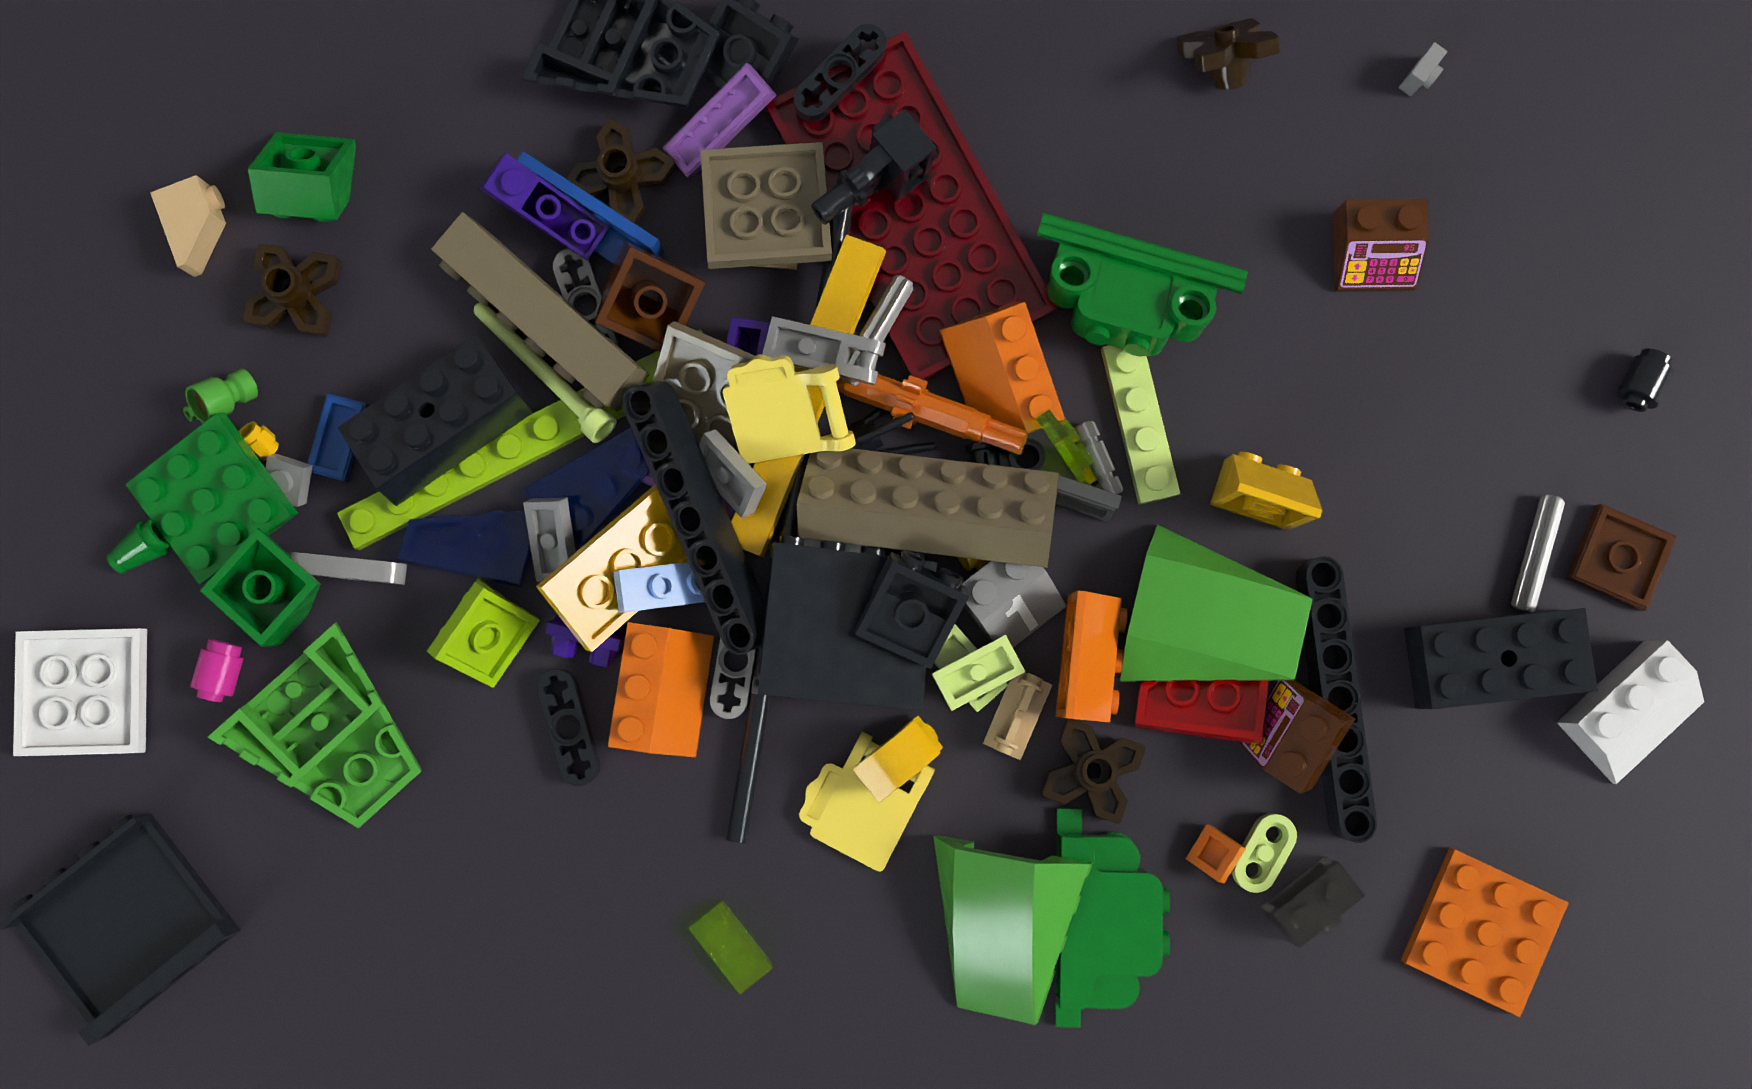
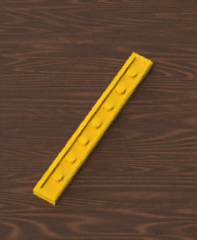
M849 235L845 236L810 325L854 334L886 254V250L883 247ZM794 366L795 372L807 370ZM808 385L818 424L825 406L820 385ZM805 454L754 463L753 470L767 483V486L754 514L741 518L735 511L731 523L743 550L761 557L765 556L767 546L771 541Z

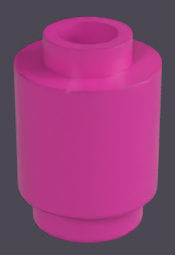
M208 639L206 648H201L190 685L191 688L198 690L196 697L222 702L224 696H233L244 657L240 656L242 646Z

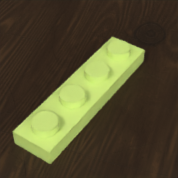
M1110 345L1102 347L1101 354L1138 505L1180 495L1147 356H1133L1124 349Z

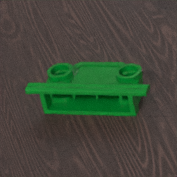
M1043 212L1037 233L1039 237L1058 242L1047 284V294L1055 305L1066 309L1074 308L1070 324L1075 334L1095 345L1107 344L1124 349L1133 356L1142 357L1159 354L1169 337L1180 342H1191L1197 339L1216 313L1215 297L1217 288L1242 294L1248 270Z
M1057 808L1056 856L1093 863L1089 876L1085 878L1080 892L1081 899L1077 911L1072 916L1066 933L1068 937L1055 967V1027L1081 1028L1082 1009H1123L1129 1007L1136 1001L1140 992V984L1137 977L1152 976L1162 967L1163 956H1169L1170 953L1168 930H1163V914L1169 913L1170 894L1169 889L1163 888L1162 883L1155 875L1145 869L1138 868L1140 853L1129 837L1114 831L1104 834H1082V809Z

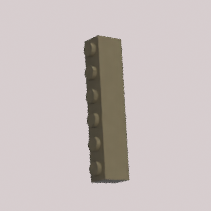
M464 212L457 217L431 248L432 251L443 259L439 266L457 281L463 277L471 285L467 289L469 294L484 306H487L489 302L492 303L499 310L495 315L496 318L514 332L517 328L522 330L528 336L524 343L541 357H544L546 354L551 356L557 362L553 369L570 383H573L575 379L586 388L582 395L597 408H603L606 405L619 411L623 406L625 391L630 386L642 384L650 375L488 230Z

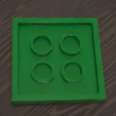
M225 412L212 416L125 484L199 585L208 582L256 528H260L269 536L298 514Z

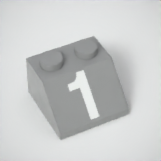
M990 561L962 583V585L966 586L969 594L964 608L991 642L1006 635L1013 648L1067 606L1043 567Z

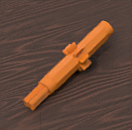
M880 374L877 376L875 385L859 382L858 385L853 386L840 378L836 381L838 392L843 393L847 397L889 411L894 416L893 419L912 412L915 416L914 419L902 425V427L911 429L912 424L916 425L919 422L960 438H967L978 443L985 442L1018 455L1022 453L1028 438V431L991 419V415L979 412L975 408L928 392L929 390L926 389L928 381L909 375L908 380L904 379L903 383Z

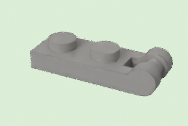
M772 317L762 355L769 357L786 355L791 358L795 367L807 370L823 365L835 364L837 365L840 377L868 385H875L878 372L875 371L878 357H883L886 344L866 337ZM851 350L862 352L859 366L848 364Z

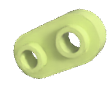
M1268 813L1255 821L1242 844L1246 850L1232 870L1233 879L1241 888L1249 892L1259 893L1266 891L1273 885L1296 844L1297 831L1291 820L1279 814ZM1275 826L1278 830V837L1274 841H1268L1266 832L1270 827ZM1255 862L1258 866V872L1255 876L1248 877L1246 867L1248 864Z

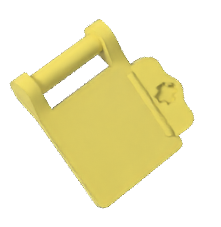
M758 354L746 363H738L731 367L727 374L729 385L724 387L723 397L739 454L748 464L820 451H845L856 445L853 431L847 428L836 381L840 378L837 365L829 364L795 372L793 362L789 356L769 357ZM808 385H820L832 434L820 436Z
M862 731L843 769L835 764H826L818 778L807 786L806 800L800 810L799 817L801 821L812 827L810 834L813 838L881 872L894 851L935 769L927 765L910 779L915 783L909 793L898 788L878 803L853 771V768L860 763L863 756L867 757L880 746L871 741L873 736Z

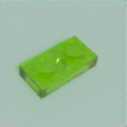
M1050 409L1036 418L1076 480L1087 485L1095 482L1097 479L1089 468V465L1094 460L1081 441L1076 445L1074 444L1080 440V437L1067 419L1059 422Z
M723 900L688 928L739 994H742L774 966Z

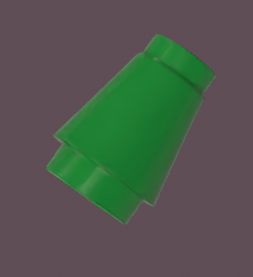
M151 519L139 521L113 550L107 554V561L115 571L125 573L128 570L166 555L170 544Z

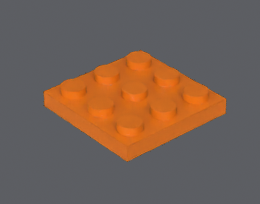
M1449 848L1400 961L1521 1017L1569 902L1456 849Z

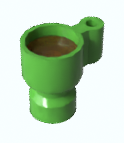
M243 368L227 374L226 380L217 377L207 378L186 387L185 397L188 406L183 408V412L190 422L198 419L201 423H205L217 413L225 412L226 415H229L233 412L236 402L244 404L258 397L257 385L250 373Z

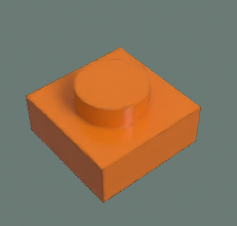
M1207 824L1185 859L1217 882L1224 884L1246 848L1214 826Z

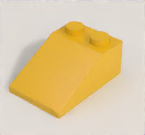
M1239 451L1238 455L1232 454L1224 459L1210 502L1211 506L1286 531L1321 517L1322 507L1313 482L1310 479L1301 477L1299 469L1283 464H1278L1274 468L1262 464L1260 456Z

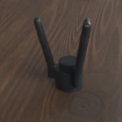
M877 408L863 419L851 423L852 429L850 430L853 431L856 445L851 449L877 451V448L884 446L880 436L912 421L915 417L914 414L909 412L876 427L875 424L871 423L888 412ZM930 442L879 450L877 452L911 455L935 450L937 444Z

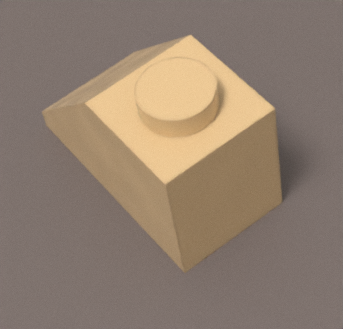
M195 175L150 192L177 267L193 277L203 273L226 225L221 209L225 208L221 193L215 185L210 186Z

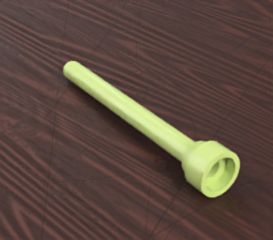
M479 302L474 306V314L579 417L580 430L593 443L604 440L613 431L617 420L604 407L590 406L551 366L529 348L516 332L499 321L495 316L496 313L488 305L484 306Z

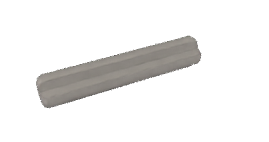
M901 275L893 276L859 336L881 342L884 341L913 291V283L909 279ZM851 350L848 364L859 366L862 352ZM840 377V379L850 385L856 386L859 384L857 381Z
M1548 494L1540 497L1511 601L1512 607L1518 611L1533 613L1536 610L1565 505L1561 497Z

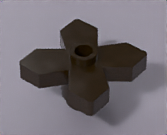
M1253 18L1217 27L1214 29V32L1196 31L1177 36L1178 53L1184 58H1194L1195 67L1201 72L1209 71L1210 79L1214 80L1215 88L1222 90L1235 89L1247 83V75L1250 73L1249 58L1259 59L1280 53L1279 36L1272 31H1261L1260 23Z
M610 118L596 136L601 151L597 160L577 162L566 179L593 197L609 193L610 208L637 225L646 212L639 187L665 185L676 169L673 158L657 148L634 154L630 130Z
M259 244L253 267L262 276V290L247 298L243 320L252 326L273 329L290 314L298 331L301 333L327 337L332 314L316 295L338 284L342 261L335 255L313 252L296 267L288 251L283 247Z
M1067 719L1064 723L1059 743L1072 764L1047 773L1041 790V796L1065 805L1086 792L1093 815L1118 824L1122 820L1128 800L1116 781L1118 776L1139 770L1145 746L1122 737L1100 750L1092 726L1074 719ZM1089 763L1096 764L1099 770L1098 775L1093 779L1087 776Z

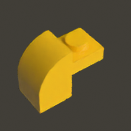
M917 715L889 740L864 758L853 768V771L879 803L941 753L940 750L943 746L938 741L934 729L924 723Z

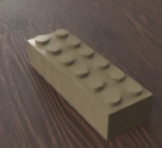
M851 448L845 451L814 452L809 455L797 500L798 537L1048 568L1059 473Z

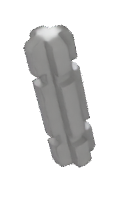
M1087 421L1079 424L1073 429V434L1077 443H1082L1083 445L1081 453L1092 479L1098 480L1099 484L1095 485L1096 488L1117 495L1123 491L1119 477H1114L1112 474L1115 468L1103 440L1098 441L1097 439L1100 433L1095 422Z

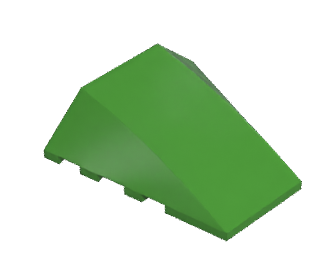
M1157 524L1146 554L1129 624L1120 682L1295 680L1313 599Z
M336 622L307 647L298 659L250 702L239 708L207 738L219 745L224 744L239 753V757L254 766L256 764L277 776V780L290 788H297L310 796V800L359 829L414 779L422 769Z
M934 835L957 1007L1036 1025L1039 1022L1056 972L1054 971L1055 965L1068 937L1066 936L1068 927L1081 899V889L1085 878L1089 876L1093 863L1053 855L1039 861L974 849V841Z

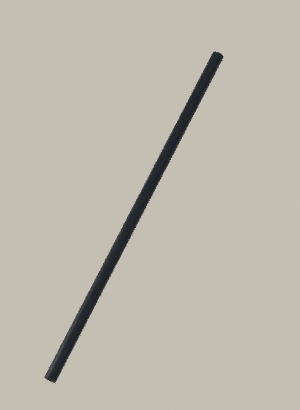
M853 204L830 221L832 261H823L816 308L845 236L849 234ZM810 453L804 456L781 513L776 543H779L780 536L798 537L797 500ZM760 647L758 648L754 677L758 675ZM752 693L750 695L726 840L731 842L747 843L771 696Z

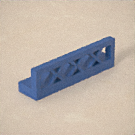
M524 151L517 159L518 162L609 226V229L593 251L594 254L614 266L624 242L627 241L660 258L662 257L664 250L659 239Z

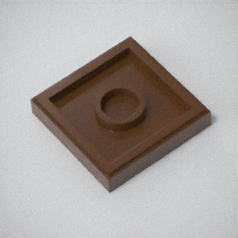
M1604 504L1595 505L1566 579L1639 611H1647L1677 536Z

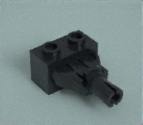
M905 109L894 118L891 114L885 116L874 126L869 153L849 172L846 169H842L838 173L837 184L811 204L812 211L824 225L852 204L855 206L860 205V207L864 206L867 203L868 196L873 195L884 187L899 201L929 178L937 147Z

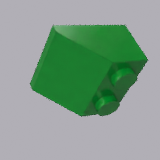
M275 132L248 168L256 213L272 214L277 218H289L292 216L313 218L319 222L337 220L350 200L356 150L355 139Z
M256 528L200 591L261 647L281 646L308 616L321 583L260 528Z

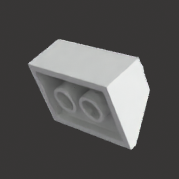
M1668 640L1644 641L1597 684L1598 691L1586 694L1556 723L1613 784H1617L1704 703L1697 671Z

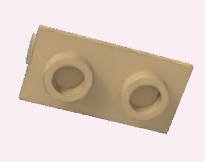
M1025 672L1009 680L982 744L1021 760L1052 684Z

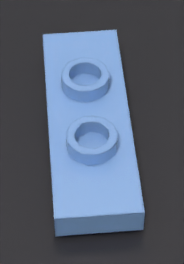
M689 562L613 572L619 613L705 602Z

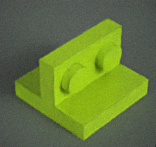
M478 578L464 595L447 623L441 628L427 652L436 660L494 688L540 619L509 601L491 585Z

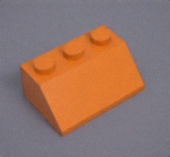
M1012 302L939 330L966 406L991 415V419L1028 431V433L1065 419L1025 302Z
M1076 591L1067 595L1056 717L1110 723L1111 714H1117L1119 690H1113L1115 673H1121L1123 664V649H1117L1119 632H1125L1127 624V609L1121 608L1122 598L1087 591Z
M631 622L627 623L608 747L652 754L696 757L714 646V635Z

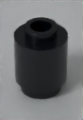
M1642 349L1639 355L1633 357L1617 390V395L1622 399L1621 403L1625 407L1638 412L1657 408L1674 373L1672 368L1674 359L1670 355L1656 349Z

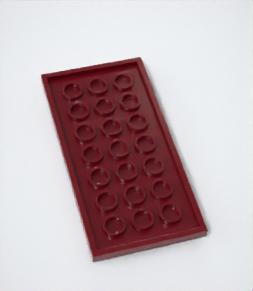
M906 31L886 40V54L883 60L823 120L810 123L802 120L797 115L794 106V92L797 87L773 98L765 106L784 144L823 142L827 192L837 184L838 173L842 169H846L849 172L869 153L873 134L872 129L887 115L891 114L894 118L905 109L937 147L929 178L902 199L897 201L888 189L884 187L873 195L868 196L867 203L864 206L860 207V205L855 206L853 204L848 234L849 236L883 247L886 250L868 296L873 309H875L893 276L901 275L913 283L912 293L887 334L909 375L927 380L952 366L939 331L943 328L1012 302L1026 303L1032 324L1057 311L1058 306L1049 299L1047 286ZM875 46L870 48L873 52L875 51ZM861 54L854 57L859 67L862 66L859 64V56ZM839 64L830 69L828 75L834 82L843 83L849 80L852 72L848 66ZM819 80L822 90L816 97L811 98L808 95L804 97L805 108L811 105L816 108L820 107L819 97L827 89L822 80Z

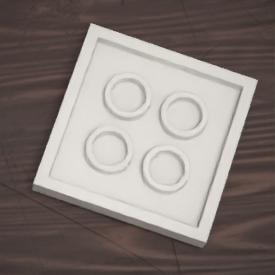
M147 629L16 632L13 756L146 752Z

